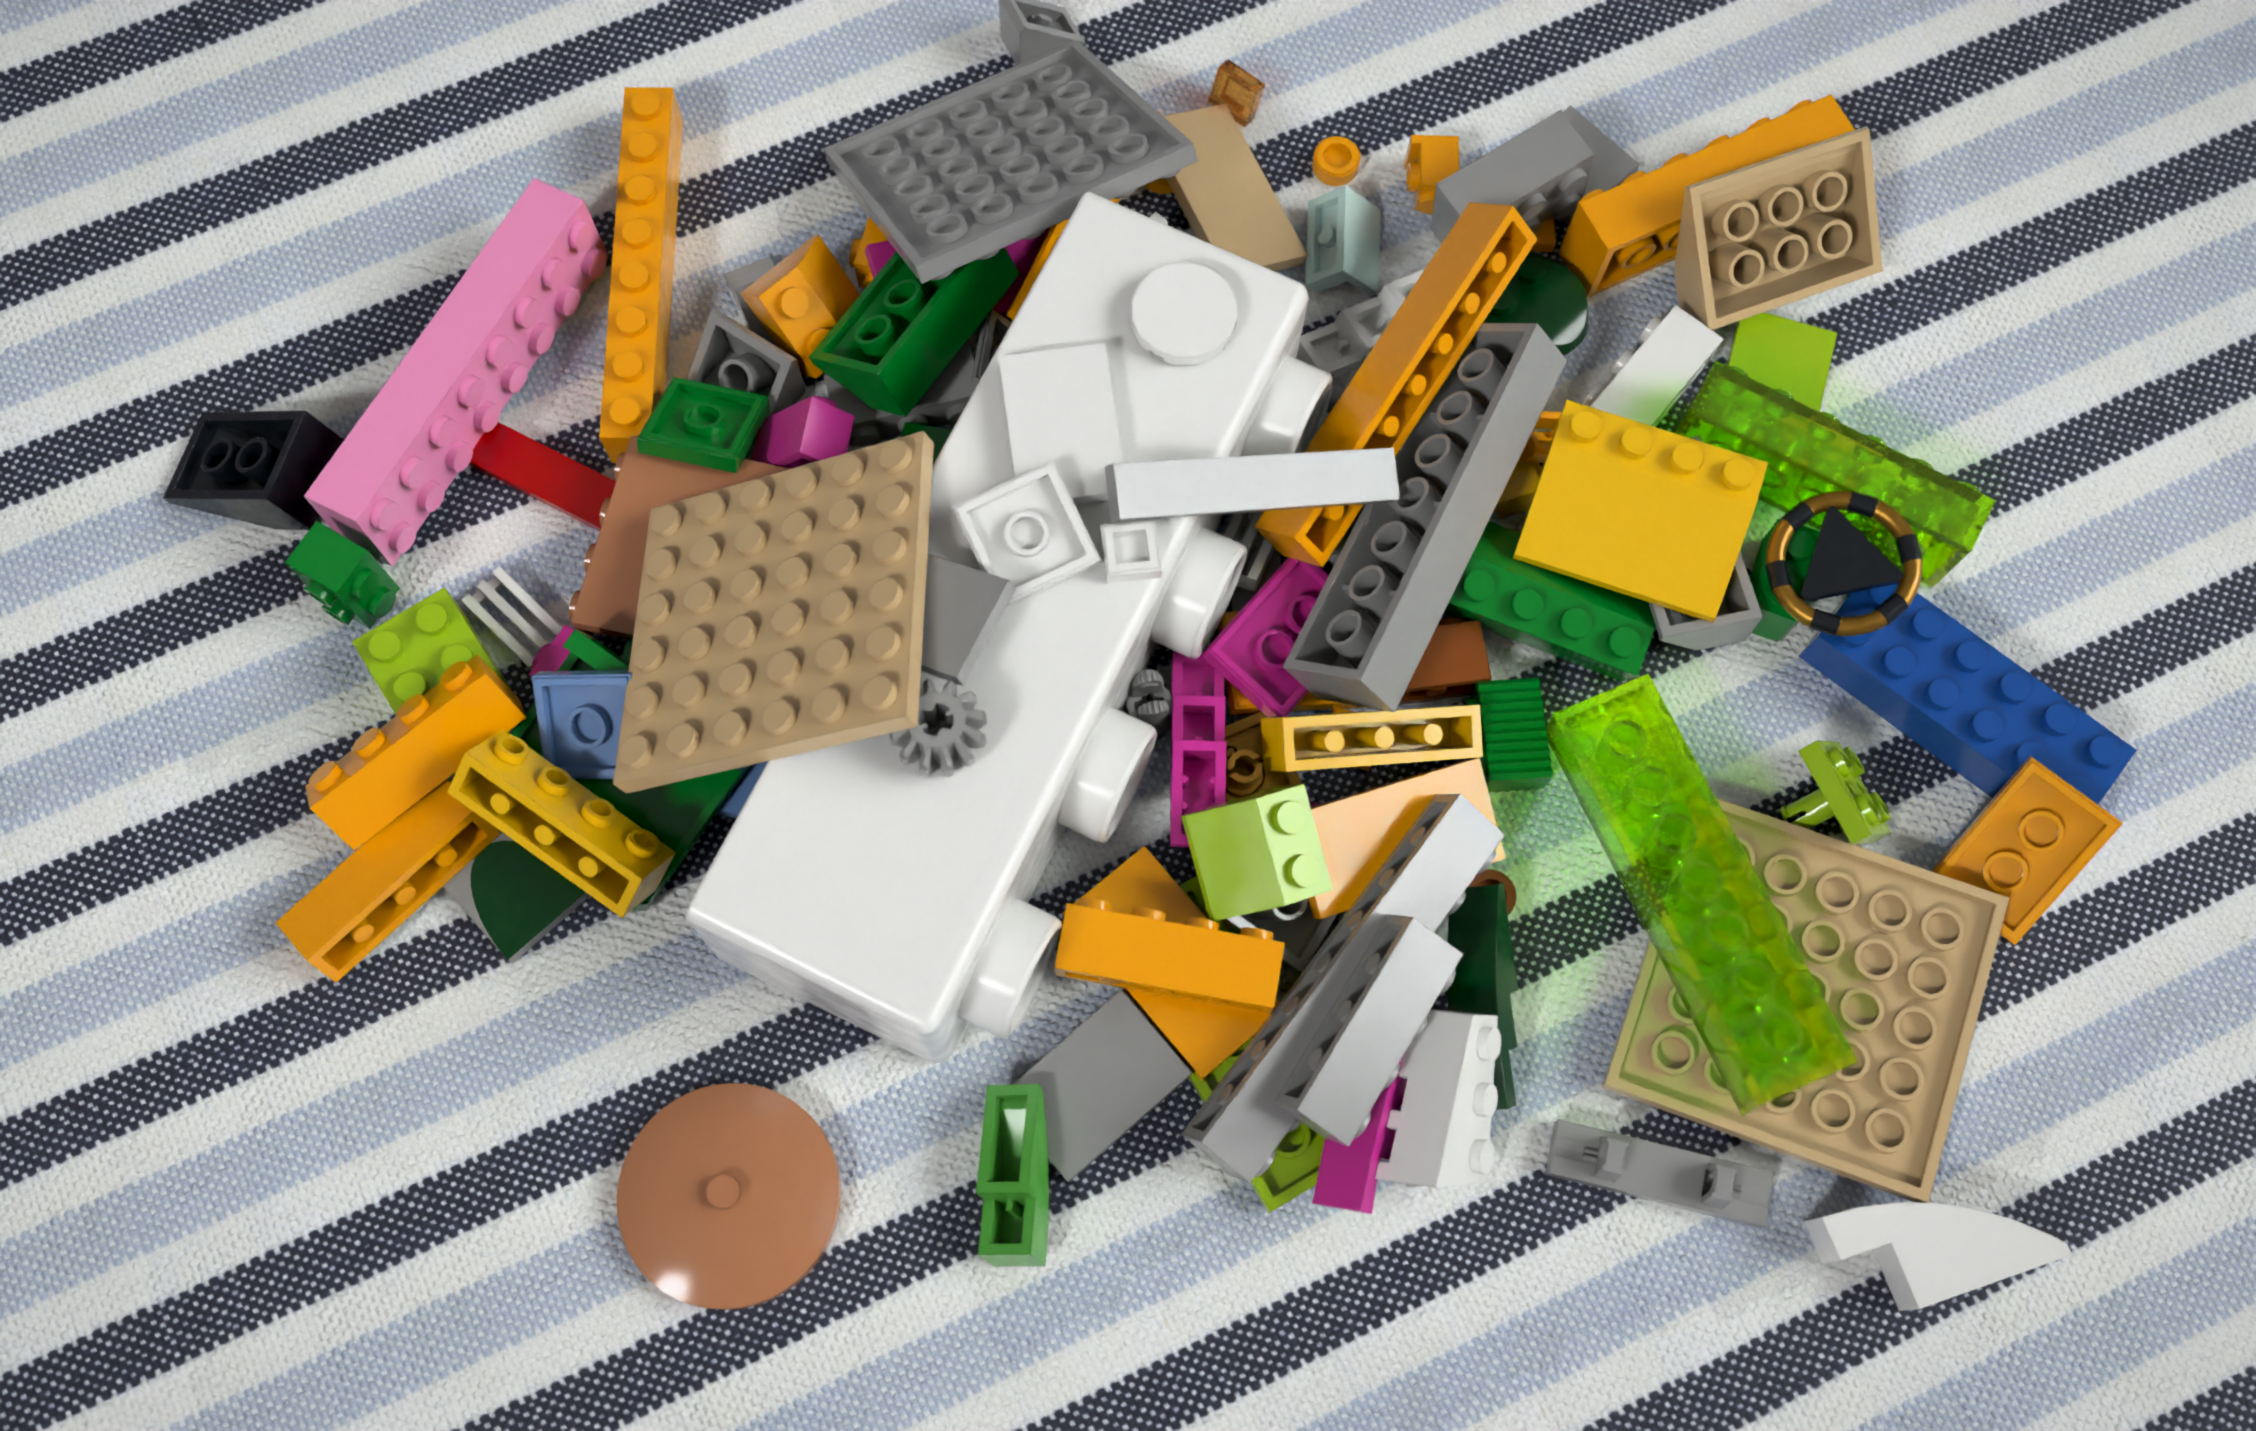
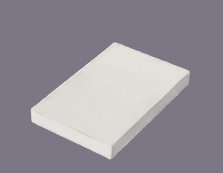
M1106 343L998 355L1014 478L1053 460L1075 505L1109 501L1105 466L1113 463H1124Z

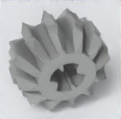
M926 679L923 682L925 695L919 697L918 727L889 733L892 745L903 747L899 756L904 765L912 764L919 760L920 774L927 777L933 771L935 764H941L944 776L951 777L954 774L952 761L957 759L963 765L971 767L974 763V756L969 748L978 749L985 747L986 736L978 729L987 724L985 711L974 709L977 699L972 691L957 697V684L950 679L944 685L942 692H936L933 681ZM939 721L947 722L948 728H941L937 736L929 734L928 728H936Z

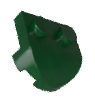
M1530 250L1483 323H1538L1564 356L1574 350L1587 334L1588 305L1586 292L1582 282L1574 272Z

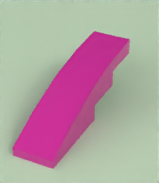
M1173 651L1170 731V847H1189L1181 816L1224 803L1226 798V696H1224V676L1201 655L1197 659H1191Z
M1401 1058V1060L1399 1061V1070H1400V1065H1401L1402 1058ZM1397 1075L1393 1083L1385 1090H1382L1370 1110L1371 1117L1366 1129L1352 1140L1349 1147L1325 1139L1313 1204L1372 1214L1377 1186L1375 1176L1378 1163L1381 1159L1390 1160L1396 1130H1391L1387 1127L1390 1110L1400 1111L1407 1079Z

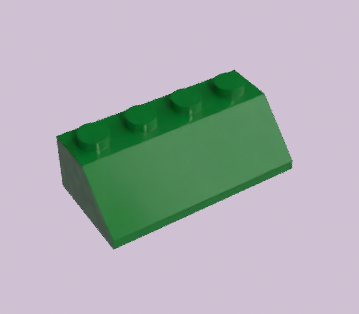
M1004 247L993 257L974 260L954 269L949 276L943 279L929 280L921 284L900 255L895 252L809 356V359L816 367L869 407L906 417L919 403L921 397L940 373L947 368L949 362L968 338L975 333L979 324L1005 295L1007 289L1020 273Z
M1488 521L1444 613L1453 617H1461L1466 622L1480 620L1481 627L1620 682L1637 677L1656 627L1648 602L1513 559L1521 533Z

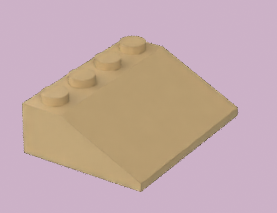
M1862 127L1686 186L1684 189L1674 268L1678 306L1711 330L1883 271L1869 128Z

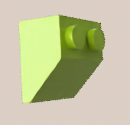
M1304 784L1269 788L1181 816L1209 920L1218 921L1282 907L1333 890Z

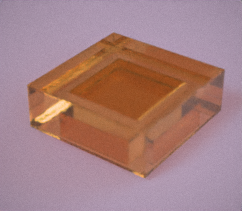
M1228 59L1218 68L1208 103L1212 106L1226 103L1234 120L1245 128L1254 120L1265 84Z

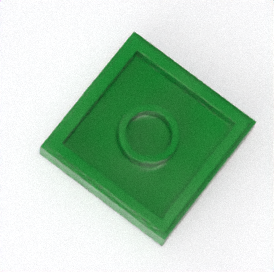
M673 377L637 438L638 453L737 473L770 410L769 397Z

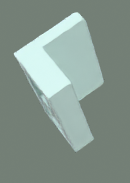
M1346 185L1308 201L1306 246L1308 256L1306 258L1305 286L1318 293L1348 281L1370 295L1379 291L1381 212L1377 206Z

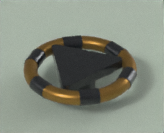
M1833 491L1812 496L1802 502L1800 501L1780 518L1768 541L1765 569L1775 598L1795 620L1809 627V629L1832 636H1856L1874 632L1890 625L1908 609L1920 586L1923 557L1916 534L1908 522L1894 508L1876 497L1855 491ZM1839 510H1846L1873 518L1881 523L1895 539L1902 564V572ZM1826 512L1802 589L1798 596L1792 588L1785 561L1787 546L1794 533L1815 515ZM1899 583L1895 592L1872 612L1861 616L1842 617L1814 609L1805 603Z

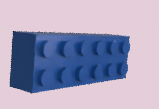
M1899 583L1846 594L1832 614L1842 617L1868 614L1891 596ZM1918 593L1908 609L1890 625L1874 632L1856 636H1832L1818 631L1798 656L1991 798L1999 792L2031 755L2099 804L2137 751Z

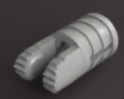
M1145 669L1136 674L1131 682V691L1126 701V714L1152 725L1157 732V741L1164 737L1170 729L1172 696L1164 687L1161 674L1153 669Z

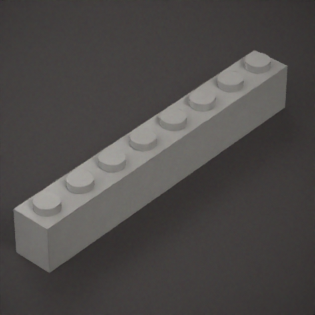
M1435 794L1182 1132V1136L1228 1175L1250 1184L1254 1177L1262 1175L1270 1167L1275 1158L1274 1150L1287 1132L1295 1130L1302 1123L1275 1104L1274 1101L1387 915L1414 917L1435 932L1443 919L1454 913L1462 905L1466 897L1464 891L1474 877L1485 871L1496 857L1495 849L1505 835L1462 794Z

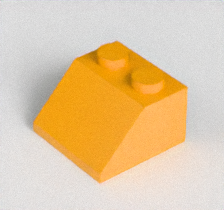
M817 234L740 293L778 348L797 359L801 375L817 378L824 372L812 363L809 356L860 296L826 244Z

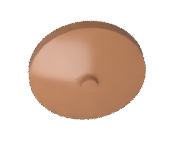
M745 1083L716 1084L694 1090L675 1099L654 1115L642 1128L626 1155L617 1189V1216L624 1244L636 1266L649 1281L669 1296L684 1303L714 1310H735L760 1305L775 1299L797 1285L810 1273L826 1251L833 1237L841 1208L842 1190L839 1166L834 1150L821 1127L803 1108L786 1096L771 1089Z

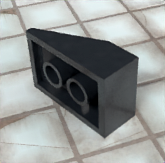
M307 411L202 412L163 499L171 504L272 529L310 530L320 515L304 495L344 439Z

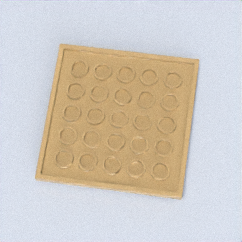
M924 431L650 510L628 671L632 673V676L626 685L613 785L627 794L918 727L934 442Z
M1697 792L1693 797L1601 1088L1917 1203H1929L2009 898Z

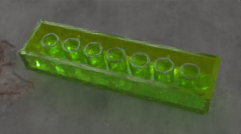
M1643 675L1553 713L1546 728L1548 742L1741 1116L1833 1077L1857 1063L1858 1060L1650 675Z

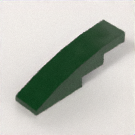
M1502 883L1467 887L1464 891L1466 897L1462 905L1449 915L1447 942L1463 954L1455 967L1456 975L1454 981L1448 988V1011L1498 1015L1497 1029L1501 1035V1050L1498 1058L1495 1060L1494 1085L1498 1093L1496 1110L1509 1109L1516 1106L1509 1050L1517 1048L1510 993L1518 990L1504 885Z

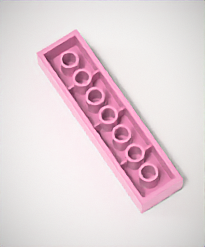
M533 178L304 495L332 530L368 550L375 559L393 567L401 554L407 552L412 547L417 531L428 515L439 508L449 485L456 475L469 465L473 455V448L482 434L490 432L496 426L502 409L512 395L522 389L528 372L539 356L550 349L555 333L567 316H571L577 310L581 296L592 280L598 278L604 271L609 255L583 199Z

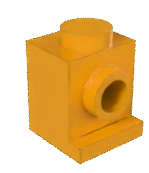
M1411 135L1404 160V169H1407V192H1414L1415 211L1433 214L1436 183L1460 170L1459 136Z

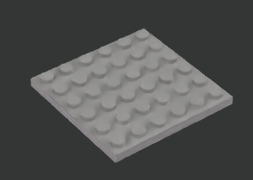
M1077 39L823 148L829 166L921 284L929 280L943 279L949 276L954 269L974 260L993 257L1001 248L1019 240L1038 237L1044 233L1046 228L1070 219L1081 197L1086 192H1092L1108 200L1125 198L1133 194L1137 188L1157 179L1175 176L1181 171V168L1197 162L1194 143Z

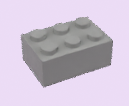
M1559 110L1436 183L1431 230L1442 244L1469 202L1514 206L1534 235H1536L1542 228L1541 223L1556 216L1559 219L1566 218L1576 211L1578 202L1584 196L1594 153L1562 110Z

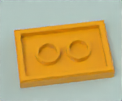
M2030 755L1931 871L2008 897L2009 902L2000 935L2016 945L2123 823Z

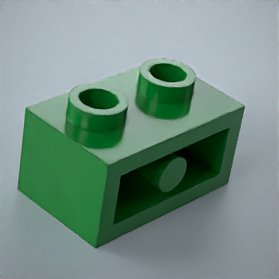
M318 521L314 523L285 561V564L305 583L306 586L303 590L324 604L321 608L327 614L345 625H349L352 620H355L371 629L378 618L384 617L391 610L396 599V593L400 589L368 550Z

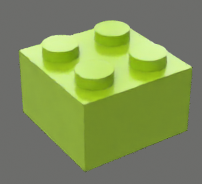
M445 587L352 641L395 714L406 700L417 694L423 696L439 684L441 676L449 667L460 661L467 662L477 654L511 689L464 611Z

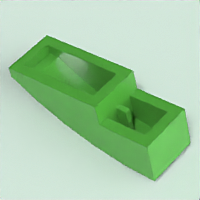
M1040 1084L987 1085L976 1194L984 1199L978 1256L993 1267L1046 1266L1049 1173L1043 1088Z

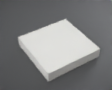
M1053 460L952 507V511L981 571L1009 580L1016 589L1007 607L1101 563V558Z

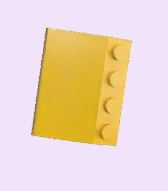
M1566 400L1556 424L1513 559L1713 623L1717 617L1752 519L1768 462Z

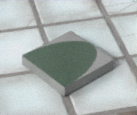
M503 832L443 886L512 964L590 897L588 893Z

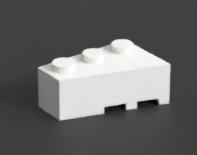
M1430 1009L1427 1014L1428 1022L1425 1030L1419 1038L1410 1043L1402 1056L1398 1076L1407 1079L1401 1111L1390 1110L1387 1127L1391 1130H1396L1389 1163L1379 1161L1375 1179L1431 1188L1487 1183L1488 1173L1494 1162V1147L1490 1141L1491 1116L1495 1113L1498 1103V1093L1494 1085L1495 1060L1498 1058L1501 1050V1035L1497 1029L1498 1015Z

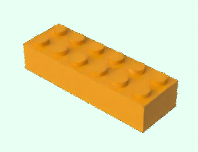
M1832 94L1814 102L1809 99L1801 101L1782 116L1772 120L1769 117L1759 119L1740 134L1730 138L1728 135H1722L1698 152L1691 155L1680 153L1656 170L1649 173L1638 171L1614 188L1607 191L1597 189L1586 194L1577 204L1576 211L1566 230L1567 233L1558 253L1566 267L1578 276L1584 286L1586 297L1589 298L1676 260L1684 189L1686 186L1855 129Z

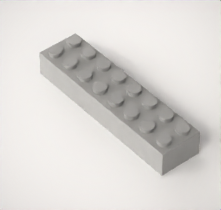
M1482 323L1395 456L1400 500L1364 505L1283 665V668L1317 699L1395 713L1567 362L1566 358L1538 323Z

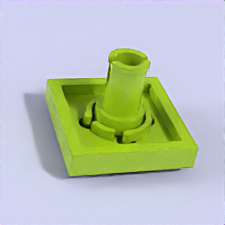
M1817 740L1798 751L1819 789L1789 805L1782 806L1780 811L1784 820L1788 818L1792 820L1806 812L1804 816L1791 823L1811 829L1836 816L1852 845L1873 843L1892 833L1886 824V821L1891 819V814L1877 792L1868 793L1859 777L1865 773L1864 767L1850 746L1843 749L1840 742Z

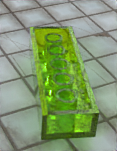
M1716 360L1687 406L1674 433L1688 438L1701 435L1704 443L1768 462L1758 499L1785 513L1790 511L1800 501L1802 502L1812 496L1833 491H1855L1876 497L1902 515L1916 534L1923 557L1921 582L1932 588L1972 551L1996 501L1982 494L1974 485L1956 481L1934 470L1928 462L1918 458H1910L1888 447L1880 438L1873 435H1864L1842 424L1834 415L1822 411L1818 412L1796 401L1788 392L1776 388L1772 389L1750 378L1742 369L1735 366H1726ZM1839 510L1902 572V564L1895 539L1881 523L1873 518L1846 510ZM1826 512L1815 515L1807 524L1820 530Z

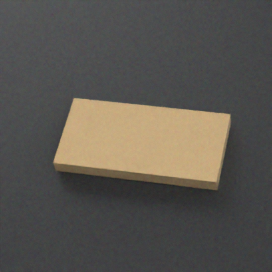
M1226 103L1163 116L1194 143L1197 162L1181 168L1178 174L1166 178L1196 237L1272 271L1302 265L1308 254Z

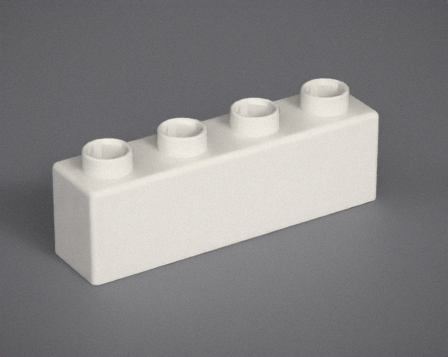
M1086 192L1077 204L933 464L928 554L981 571L952 511V507L1014 478L998 355L1106 343L1124 463L1303 453L1321 417L1332 385L1330 373L1296 359L1309 299L1306 287L1298 281L1097 194ZM1172 262H1194L1213 269L1229 283L1237 299V325L1232 338H1230L1225 344L1224 349L1215 358L1197 365H1172L1162 361L1161 356L1155 355L1151 350L1148 353L1140 346L1132 330L1131 302L1138 284L1154 269ZM1109 501L1075 505L1101 558V563L1012 604L1004 610L965 685L957 684V697L972 691L977 699L974 709L985 711L987 724L978 729L986 736L985 747L978 749L969 748L974 756V763L971 767H967L955 759L952 761L954 774L951 777L944 776L941 764H935L930 775L925 777L920 774L919 760L908 765H904L901 762L899 753L903 747L892 745L889 733L768 761L688 905L686 919L720 960L929 1062L942 1063L948 1060L967 1023H971L999 1038L1009 1037L1018 1026L1037 992L1061 935L1062 922L1058 917L1028 903L1066 827L1098 843H1105L1112 836L1139 786L1157 738L1156 729L1152 725L1124 713L1127 697L1131 691V682L1136 674L1147 668L1159 644L1191 659H1197L1212 639L1237 586L1246 560L1247 550L1243 544L1216 533L1224 514L1155 519L1162 565V578L1106 583L1100 525L1132 521L1111 522ZM921 671L919 697L925 695L923 682L926 679L933 681L936 692H942L948 680ZM939 721L936 728H928L929 734L937 736L941 728H948L947 722Z

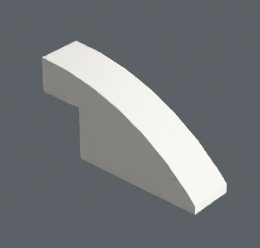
M1895 1202L1863 1206L1804 1221L1822 1264L1841 1261L1873 1249L1899 1311L1921 1309L2072 1255L2067 1243L2014 1219L1975 1208L1941 1203Z

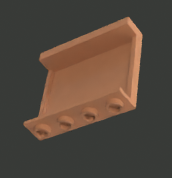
M631 436L626 453L621 452L615 464L614 475L616 484L611 498L607 497L601 506L599 517L601 530L596 544L592 543L586 552L584 561L586 575L582 588L574 592L570 601L569 617L572 625L577 630L592 637L594 633L633 640L650 510L652 508L791 468L744 459L737 473L638 453V437Z

